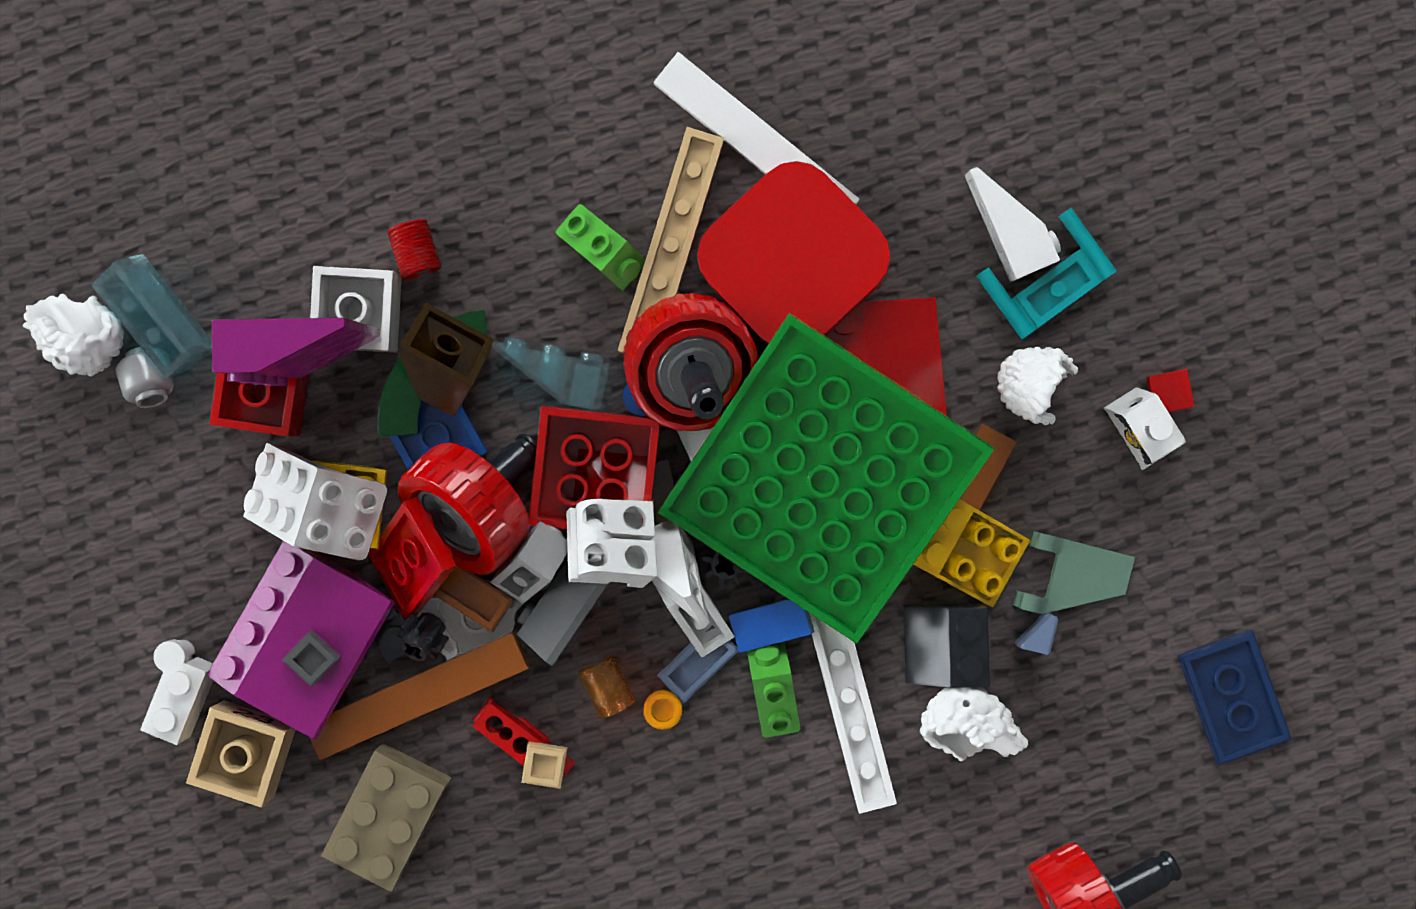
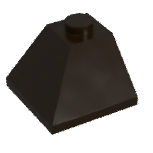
M425 302L397 353L418 398L454 417L470 391L495 340Z

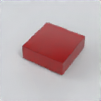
M1187 369L1146 377L1149 392L1155 393L1160 398L1168 412L1195 407Z

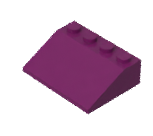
M347 318L212 319V372L227 374V382L263 386H288V378H302L379 338L380 329Z
M283 541L207 676L237 698L308 737L317 739L395 601L325 553L294 547ZM311 629L341 655L312 687L282 661Z

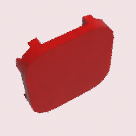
M799 161L780 164L766 173L709 227L700 240L697 253L700 271L709 286L760 337L766 346H768L789 312L827 336L876 289L877 291L887 279L890 265L888 241L881 230L823 171L812 164Z

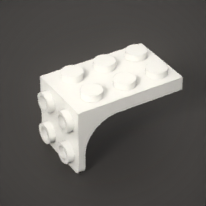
M266 443L264 452L258 456L256 461V478L252 489L246 494L243 517L294 547L355 560L365 559L368 555L387 494L386 486L380 482L321 466L283 447Z

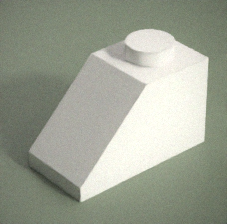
M703 586L702 591L708 621L700 624L657 588L668 610L701 657L706 656L734 638L733 633ZM712 625L715 627L714 629L707 631Z

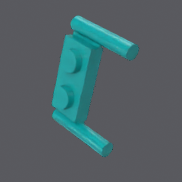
M1072 208L1066 210L1058 218L1081 249L1070 255L1012 299L989 267L976 276L1021 339L1030 335L1117 271Z

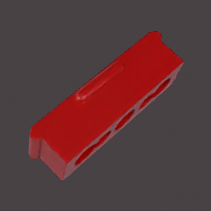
M491 697L473 718L475 723L472 727L523 766L527 749H520L516 744V738L524 737L531 742L553 745L549 742V737L525 718L521 716L517 718ZM489 717H499L503 722V727L510 728L513 735H505L502 728H492L490 730L492 726L489 723ZM566 756L563 779L576 763L568 756Z

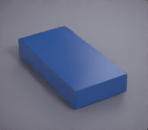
M789 599L728 615L739 653L807 636L815 632L809 612Z

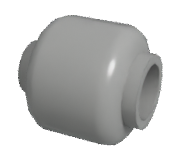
M146 347L129 350L125 354L126 357L116 366V375L122 395L126 401L134 403L140 408H150L164 403L174 388V380L167 359L162 353L149 351Z

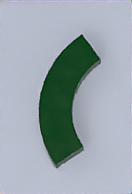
M484 310L453 316V318L487 336ZM400 358L391 370L382 391L377 421L378 438L418 434V413L422 400L418 398Z

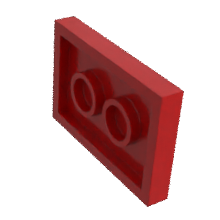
M418 497L402 503L381 534L379 548H372L368 553L396 606L398 605L404 620L411 613L415 616L420 613L456 567L450 547L443 543L434 527L432 515L423 508Z

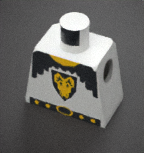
M1136 387L1104 407L1107 415L1142 470L1186 443L1182 433L1155 393Z

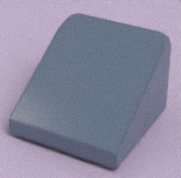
M1051 613L1041 614L1014 644L1025 650L1048 655L1051 652L1058 623L1057 616Z

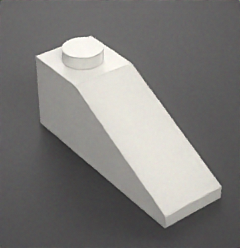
M978 167L969 170L965 174L966 181L1010 282L1060 261L1057 254L1061 252L1059 241L1052 230L1048 232L1045 224Z
M670 520L654 526L655 536L650 541H655L657 577L652 582L660 591L700 624L707 622L708 616L692 540L685 530Z

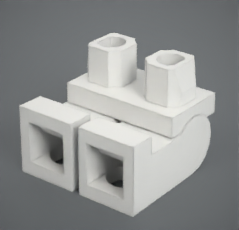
M590 499L577 503L576 508H570L566 512L569 582L599 584L622 582L627 583V587L643 588L657 577L655 541H650L655 536L653 501Z

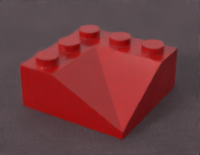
M547 405L541 406L529 513L530 525L536 526L541 521L547 526L567 529L566 512L570 508H576L577 503L590 499L651 501L660 424L645 416Z

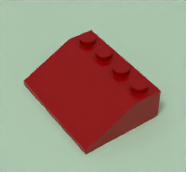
M936 297L863 301L826 336L947 416Z

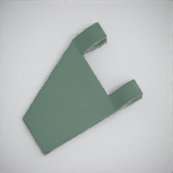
M1032 531L1028 546L1056 554L1045 597L1017 591L1013 606L1045 614L1126 595L1135 557Z

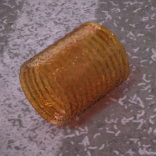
M614 655L605 657L601 661L603 663L593 667L594 665L587 666L579 671L577 675L580 676L579 679L585 687L584 690H587L586 693H588V697L592 701L591 704H594L593 707L597 711L596 714L599 715L598 718H606L632 705L636 700L635 694L631 692L632 689L626 681L627 678H624L625 675L619 667L620 664H617L618 661Z

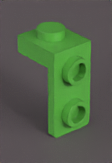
M581 204L571 212L556 230V234L593 264L622 291L639 275L644 267L645 259L628 241Z
M785 643L768 645L747 651L762 736L767 738L799 732L800 723Z

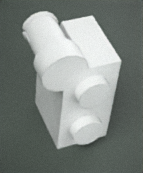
M168 640L156 648L154 662L158 669L163 671V674L140 731L175 745L191 737L213 682V679L207 676L213 663L198 657L192 659L193 657L191 656L195 653V650L189 641Z

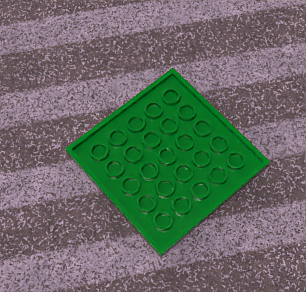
M789 312L658 513L857 644L994 451V447Z

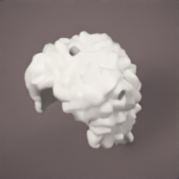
M60 294L58 298L49 296L34 305L26 306L24 320L27 322L23 324V327L30 330L32 338L36 341L37 350H42L44 359L52 362L56 369L67 370L70 375L77 373L92 377L103 371L104 368L109 367L112 357L119 355V349L123 346L122 340L124 337L121 322L114 312L97 301V297L91 296L87 301L81 303L73 302L65 294Z
M1040 347L1023 350L1018 349L1013 352L1012 356L1007 357L1001 363V371L998 372L997 377L1000 383L997 386L998 392L1001 393L1000 400L1006 403L1005 407L1007 409H1010L1017 416H1022L1024 420H1030L1034 424L1042 423L1043 425H1048L1050 423L1052 425L1056 419L1055 415L1046 412L1051 406V396L1060 381L1066 378L1068 373L1076 374L1078 367L1072 363L1073 359L1068 358V355L1064 354L1059 348L1046 347L1041 349Z
M945 687L937 693V696L929 701L927 710L921 714L922 727L920 728V733L924 740L929 742L932 747L943 749L946 754H953L961 762L967 756L971 757L983 749L995 750L1002 756L1008 757L1009 753L1016 755L1028 746V740L1021 734L1020 728L1014 724L1010 710L1005 708L1003 703L999 702L997 696L988 694L982 687Z

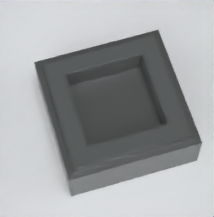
M311 629L282 661L312 687L341 655Z

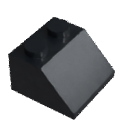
M981 603L903 605L906 683L949 688L990 687L988 607Z

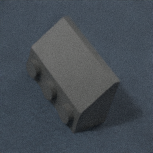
M568 553L564 558L566 562L559 573H555L552 580L540 589L544 592V595L538 604L534 605L529 602L517 622L523 625L517 635L551 666H553L608 585L569 582Z

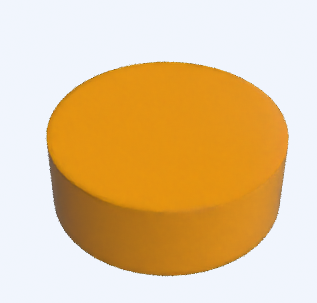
M665 689L654 691L647 697L644 704L645 719L654 728L661 730L672 728L679 722L682 715L681 700L672 691Z

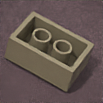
M382 743L374 751L321 857L392 892L404 873L452 777Z

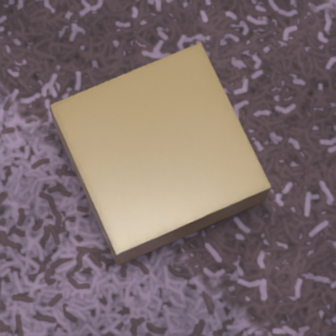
M529 741L521 783L561 789L568 747Z

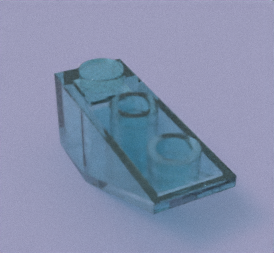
M505 337L503 344L493 342V349L561 404L603 412L612 367L611 365L603 364L604 356L581 352L580 359L565 356L566 348L543 344L542 351L528 349V341Z

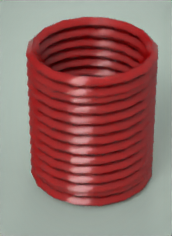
M426 219L407 221L387 230L389 242L391 243L393 254H395V261L403 280L418 278L420 275L417 273L420 271L432 269L427 273H434L442 267L439 257H437L436 246H434L435 243L433 242Z

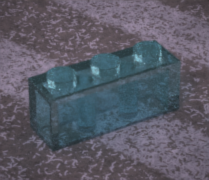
M144 254L115 261L91 284L166 379L190 370L212 351V339Z

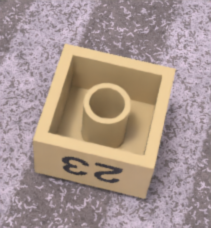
M223 700L209 709L186 784L262 808L275 796L296 729L266 713Z

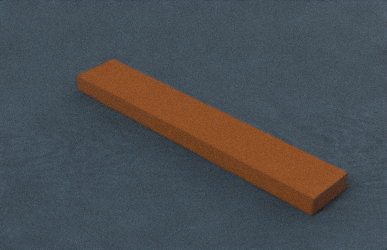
M513 631L334 710L318 738H310L319 760L324 759L525 671L531 665L516 632Z

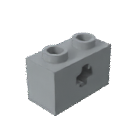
M540 521L529 531L528 537L516 552L499 567L491 583L523 604L552 580L568 553L567 539L564 538L561 531L550 525L547 526Z

